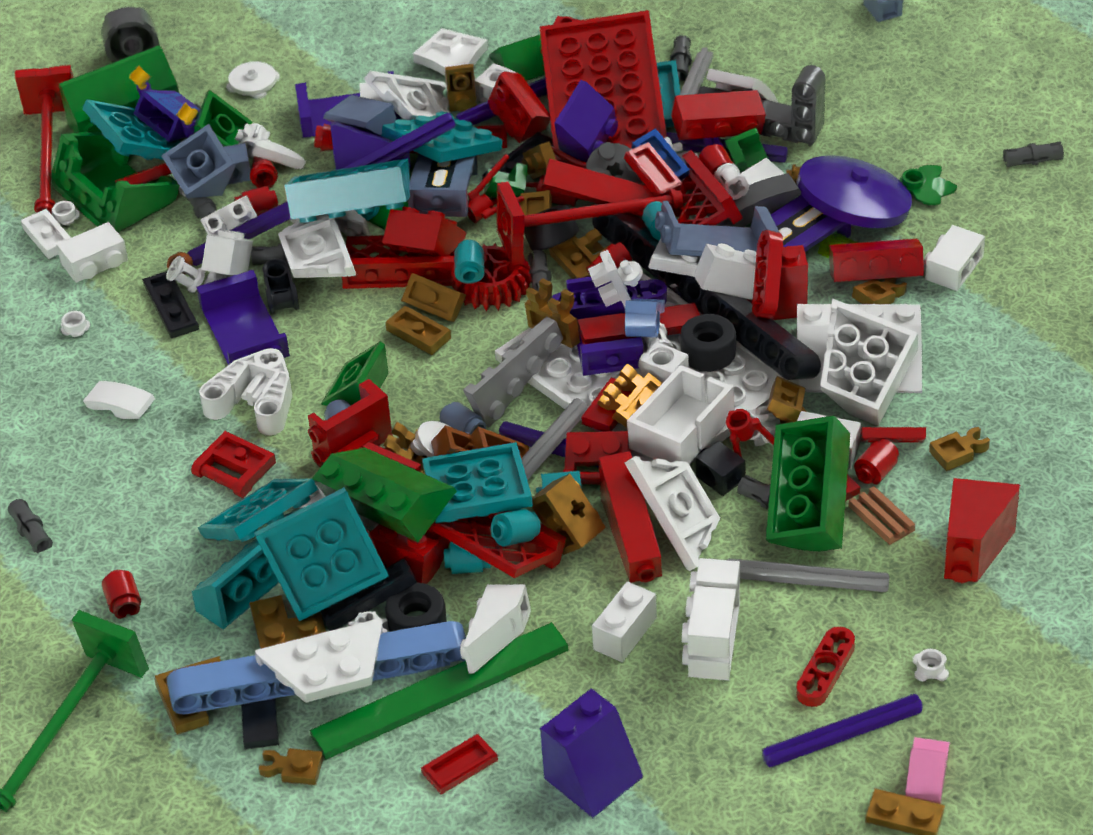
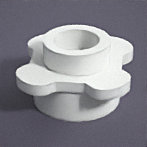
M926 649L913 657V663L917 668L915 678L921 682L927 679L946 680L949 676L948 670L945 669L947 657L935 649Z

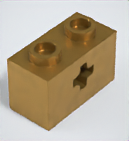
M571 473L552 481L532 497V508L542 524L566 537L563 555L582 548L606 528L598 512L592 507L582 492L581 486L574 480Z

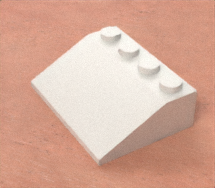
M797 304V339L813 350L819 356L821 363L820 372L815 378L799 379V385L806 388L805 393H824L820 389L828 338L831 304ZM848 304L918 333V351L896 393H922L920 304Z

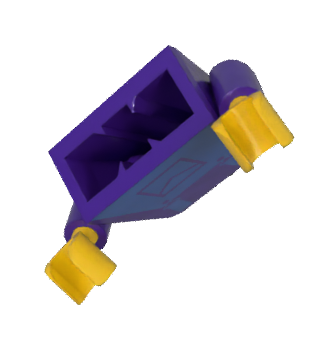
M138 66L129 76L137 84L136 89L140 95L133 114L168 142L185 137L188 138L193 135L201 107L190 102L179 92L152 90L149 82H147L151 76Z

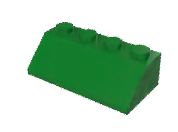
M158 45L59 83L67 124L73 133L102 132L90 121V117L82 109L86 99L136 108L140 95L136 89L137 84L129 76L138 66L151 76L147 82H149L152 90L179 92L178 84L162 47Z
M835 415L776 425L766 541L768 543L803 551L820 552L842 549L850 432Z
M365 447L332 453L313 476L315 484L325 496L345 487L359 515L416 542L420 541L457 492L454 487Z

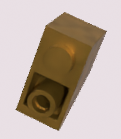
M473 64L445 67L446 90L450 112H463L477 106Z

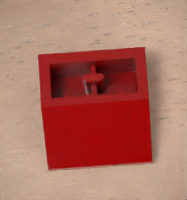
M504 71L500 73L488 102L491 111L498 115L504 123L507 133L514 137L517 142L521 143L535 133L546 130L550 123V114L520 73Z
M402 207V210L390 209L382 243L395 251L427 256H449L458 244L465 239L467 232L459 228L456 221L446 219L444 213L428 210L427 214H422L417 209Z
M380 524L370 532L384 567L387 568L405 558L412 569L417 583L427 584L432 580L444 558V549H447L450 543L448 539L430 529L427 530L419 542Z

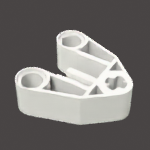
M264 349L233 361L203 384L199 390L203 414L209 419L217 420L226 417L242 398L247 400L248 405L254 406L257 428L260 433L271 436L280 433L284 429L292 399V390L283 355L277 349Z

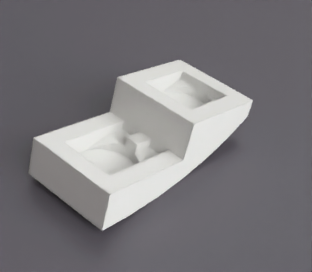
M99 381L83 402L87 408L93 410H111L115 417L121 419H140L155 398L153 394L134 386L117 382Z

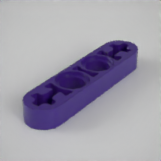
M661 280L638 281V284L634 287L626 285L631 299L665 300V304L667 302V286ZM600 287L571 291L574 293V305L569 313L577 318V320L625 313V307L622 301L606 307L598 290ZM561 292L556 293L552 298L560 302ZM591 300L601 301V303L597 305L587 304V302Z

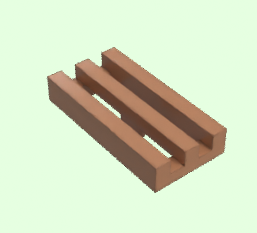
M875 486L869 488L868 494L865 492L860 493L859 499L856 500L853 497L849 500L848 507L889 545L915 531V523ZM863 504H865L873 513H875L880 520H882L889 528H891L895 532V534L889 531L875 516H873L863 506Z

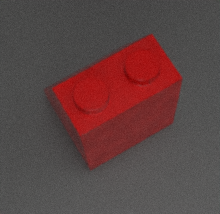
M953 478L944 579H952L957 583L978 582L1016 531L1020 484Z

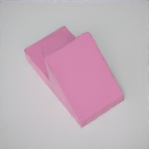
M914 737L913 748L910 753L905 796L941 804L950 742Z

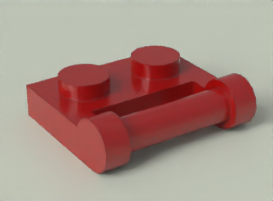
M224 431L194 461L191 472L199 478L205 476L230 488L235 495L244 498L252 490V486L276 463L274 453ZM216 462L242 476L239 479L211 465Z
M628 431L567 432L565 468L563 472L577 471V466H599V457L631 451L629 449ZM580 472L581 485L600 484L599 472Z

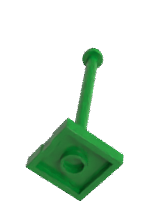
M77 611L72 618V623L85 655L92 658V661L3 788H0V810L7 812L10 807L13 808L15 806L16 799L13 796L105 664L140 678L145 675L149 667L135 631L84 611Z

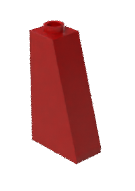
M627 451L599 457L601 502L629 582L640 581L645 583L654 580L656 577H661V554L646 502L641 490L625 465V462L632 458L631 452Z

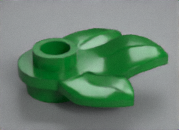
M924 165L918 169H908L903 172L899 179L917 201L927 205L941 204V197L950 195L957 190L956 184L940 177L942 172V166Z

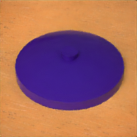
M829 155L809 159L801 166L796 181L797 186L801 190V196L815 209L833 219L859 227L888 228L899 225L907 218L912 205L911 194L899 179L878 166L850 157Z

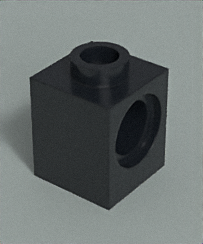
M717 441L709 448L703 449L696 456V477L721 496L737 487L741 478L746 475V460L720 441Z

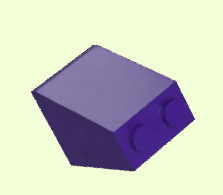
M331 122L330 125L336 170L342 169L393 142L385 137L340 122ZM407 153V154H405V155L399 157L398 159H396V160L408 159L409 168H411L409 153Z
M592 688L540 728L544 779L592 818L643 778L617 708Z

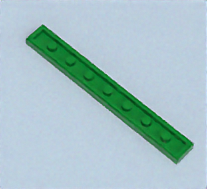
M551 622L515 638L475 673H469L467 663L463 661L311 729V738L318 749L323 752L325 760L567 652L569 651L568 643Z

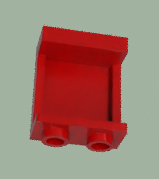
M370 379L359 384L361 400L327 420H322L314 412L308 415L310 427L308 434L313 446L311 455L319 467L323 465L322 461L332 453L342 449L370 430L375 431L379 435L380 445L385 442L388 435L393 436L391 433L392 426L388 395Z

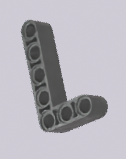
M807 65L801 70L792 87L791 105L761 99L766 116L760 135L767 137L776 136L782 138L781 140L794 143L802 142L809 144L808 146H812L824 126L826 78L824 72L819 67ZM702 86L698 94L729 91Z

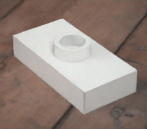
M47 209L21 220L23 230L48 259L59 255L56 244L71 238Z

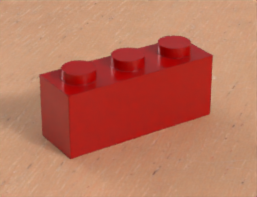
M758 90L677 95L674 99L671 114L679 140L732 137L757 128L760 135L766 116Z
M918 238L829 245L830 275L834 282L924 276L923 246Z

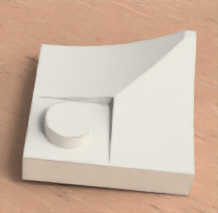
M441 28L413 53L414 63L433 69L445 76V67L473 64L474 66L479 58L488 50V40Z
M710 68L708 70L706 79L715 82V88L729 92H732V89L738 91L758 90L761 99L778 102L770 88L756 78Z

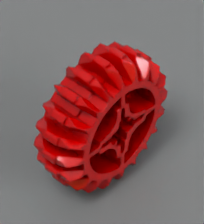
M484 243L482 245L484 250V276L480 281L470 284L459 281L454 274V265L452 266L451 285L453 290L466 295L463 301L464 305L472 303L474 309L483 305L486 312L491 305H495V308L499 311L503 303L510 307L512 300L520 302L521 295H526V290L530 287L531 283L530 266L525 256L523 264L511 265L504 247H498L496 243L492 246H486Z

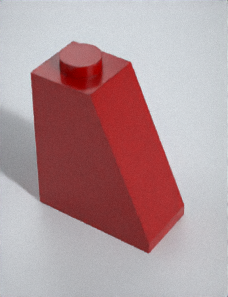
M803 245L783 247L778 309L772 320L797 318V304H807L808 262Z

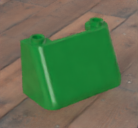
M102 132L61 134L51 174L53 187L67 201L72 202L75 208L97 227L109 222L118 233L175 201L180 186L171 176H161L157 183L148 182L131 185L126 180L116 181L115 183V180L137 172L127 164L129 156L116 152L113 144L103 137Z

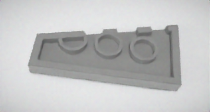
M546 316L521 338L520 347L516 350L509 349L502 355V362L495 369L488 367L481 373L482 380L476 385L470 383L463 389L473 411L482 417L487 427L502 417L508 405L515 397L521 394L527 382L534 374L540 371L542 364L560 346L564 338L555 320Z

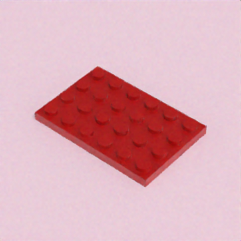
M649 10L539 26L554 148L559 149L554 122L580 80L586 81L614 107L618 127L612 137L609 136L606 142L622 144L632 149V142L655 128L663 138L667 137ZM555 155L557 161L571 164L566 160Z

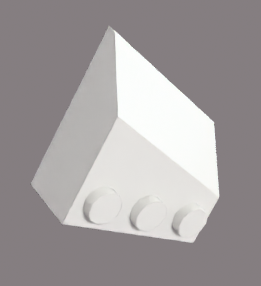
M832 298L820 389L848 414L879 426L918 351V333Z

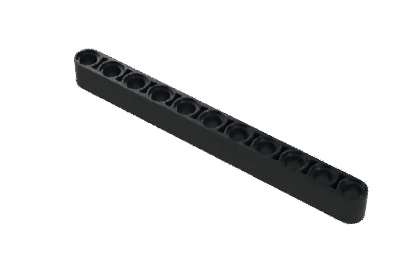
M621 213L592 218L594 229L596 228L603 237L614 245L618 242L622 243L635 262L658 280L664 282L668 288L687 303H695L700 313L715 314L729 320L735 328L736 341L784 379H811L819 374L821 368L819 356L774 320L756 317L752 312V304L745 298L704 290L693 276L649 269L651 257L659 240L653 238L643 220L637 215ZM671 284H676L677 287L673 288V287H670V285H671Z

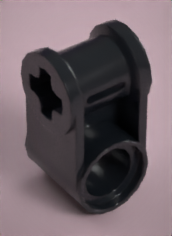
M272 259L266 262L263 266V276L270 315L275 314L277 310L288 308L300 309L296 286L293 283L288 263L282 259Z

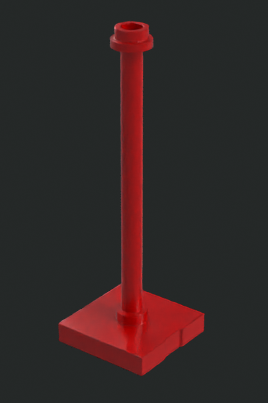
M71 65L15 70V80L24 115L42 113L39 199L34 203L36 213L47 209L52 215V207L56 204L51 199L53 112L64 111L59 83L74 78Z
M502 182L497 183L496 232L511 265H519L524 263L525 227L641 211L654 201H669L672 210L677 211L678 208L683 207V196L680 190L669 189L667 195L524 215L510 183Z

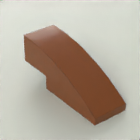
M445 425L431 441L434 456L517 442L521 458L529 450L527 444L481 427H477L470 435Z

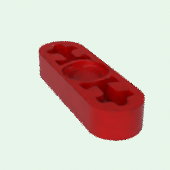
M764 230L758 239L752 312L756 317L772 319L778 309L783 253V235L780 232Z
M833 627L826 632L797 682L796 696L800 703L805 706L816 707L826 701L854 652L855 635L851 630L845 627ZM840 639L844 640L845 643L839 645L837 653L833 652L834 642L837 643ZM821 663H830L835 669L830 672H823L817 666ZM815 679L819 681L818 691L814 690L812 694L806 692V690L812 689Z

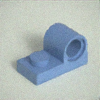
M626 300V336L657 338L660 327V313L664 312L665 300Z

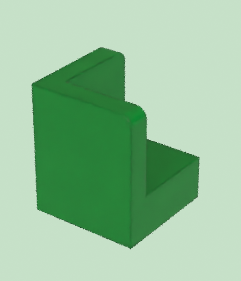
M757 128L725 140L729 157L740 170V173L761 160L768 159L760 141Z
M516 163L510 174L498 171L485 186L484 194L497 199V183L509 182L516 198L521 196V193H524L526 189L528 165Z

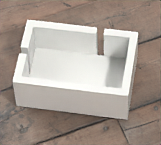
M680 365L627 420L629 449L653 459H665L668 462L683 461L690 464L698 455V449L702 450L726 425L728 413L735 410L734 386L709 377L706 380V403L704 374Z
M699 558L698 571H692L690 578V591L694 592V594L692 593L691 597H687L686 617H690L687 622H683L682 643H688V645L684 644L682 665H688V677L729 681L740 607V561Z

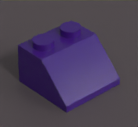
M580 80L554 122L559 150L583 162H587L591 153L600 147L601 144L606 143L609 136L612 137L618 127L614 107L583 80Z

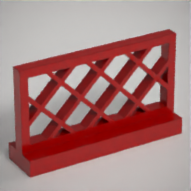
M690 150L682 155L687 167L690 169V173L682 181L683 184L680 189L683 203L687 204L685 207L673 211L675 217H679L678 223L715 226L726 218L732 224L743 219L731 195L695 153ZM694 189L693 193L686 194L687 190ZM704 201L702 205L695 206L697 202ZM708 213H714L708 218H705ZM690 215H696L695 219L688 220Z
M384 235L347 236L346 248L356 275L342 277L343 289L406 287L411 273L443 286H452L451 270L454 265V251L449 256H427L408 253L402 257L398 255L402 253L401 251L383 247L385 246L382 243ZM353 245H366V247L358 250ZM374 252H377L379 254L375 257L369 256Z
M510 510L492 513L484 517L475 516L458 519L459 521L436 523L434 521L429 528L513 578L542 565L550 569L555 568L561 562L566 537L541 524L539 534L533 540L509 546H500L493 537L481 536H492L490 528L494 516L500 513L511 512ZM502 548H503V549L517 550V551L502 550ZM509 561L520 562V563H518V564L515 565V564H513V563H511V562H509Z

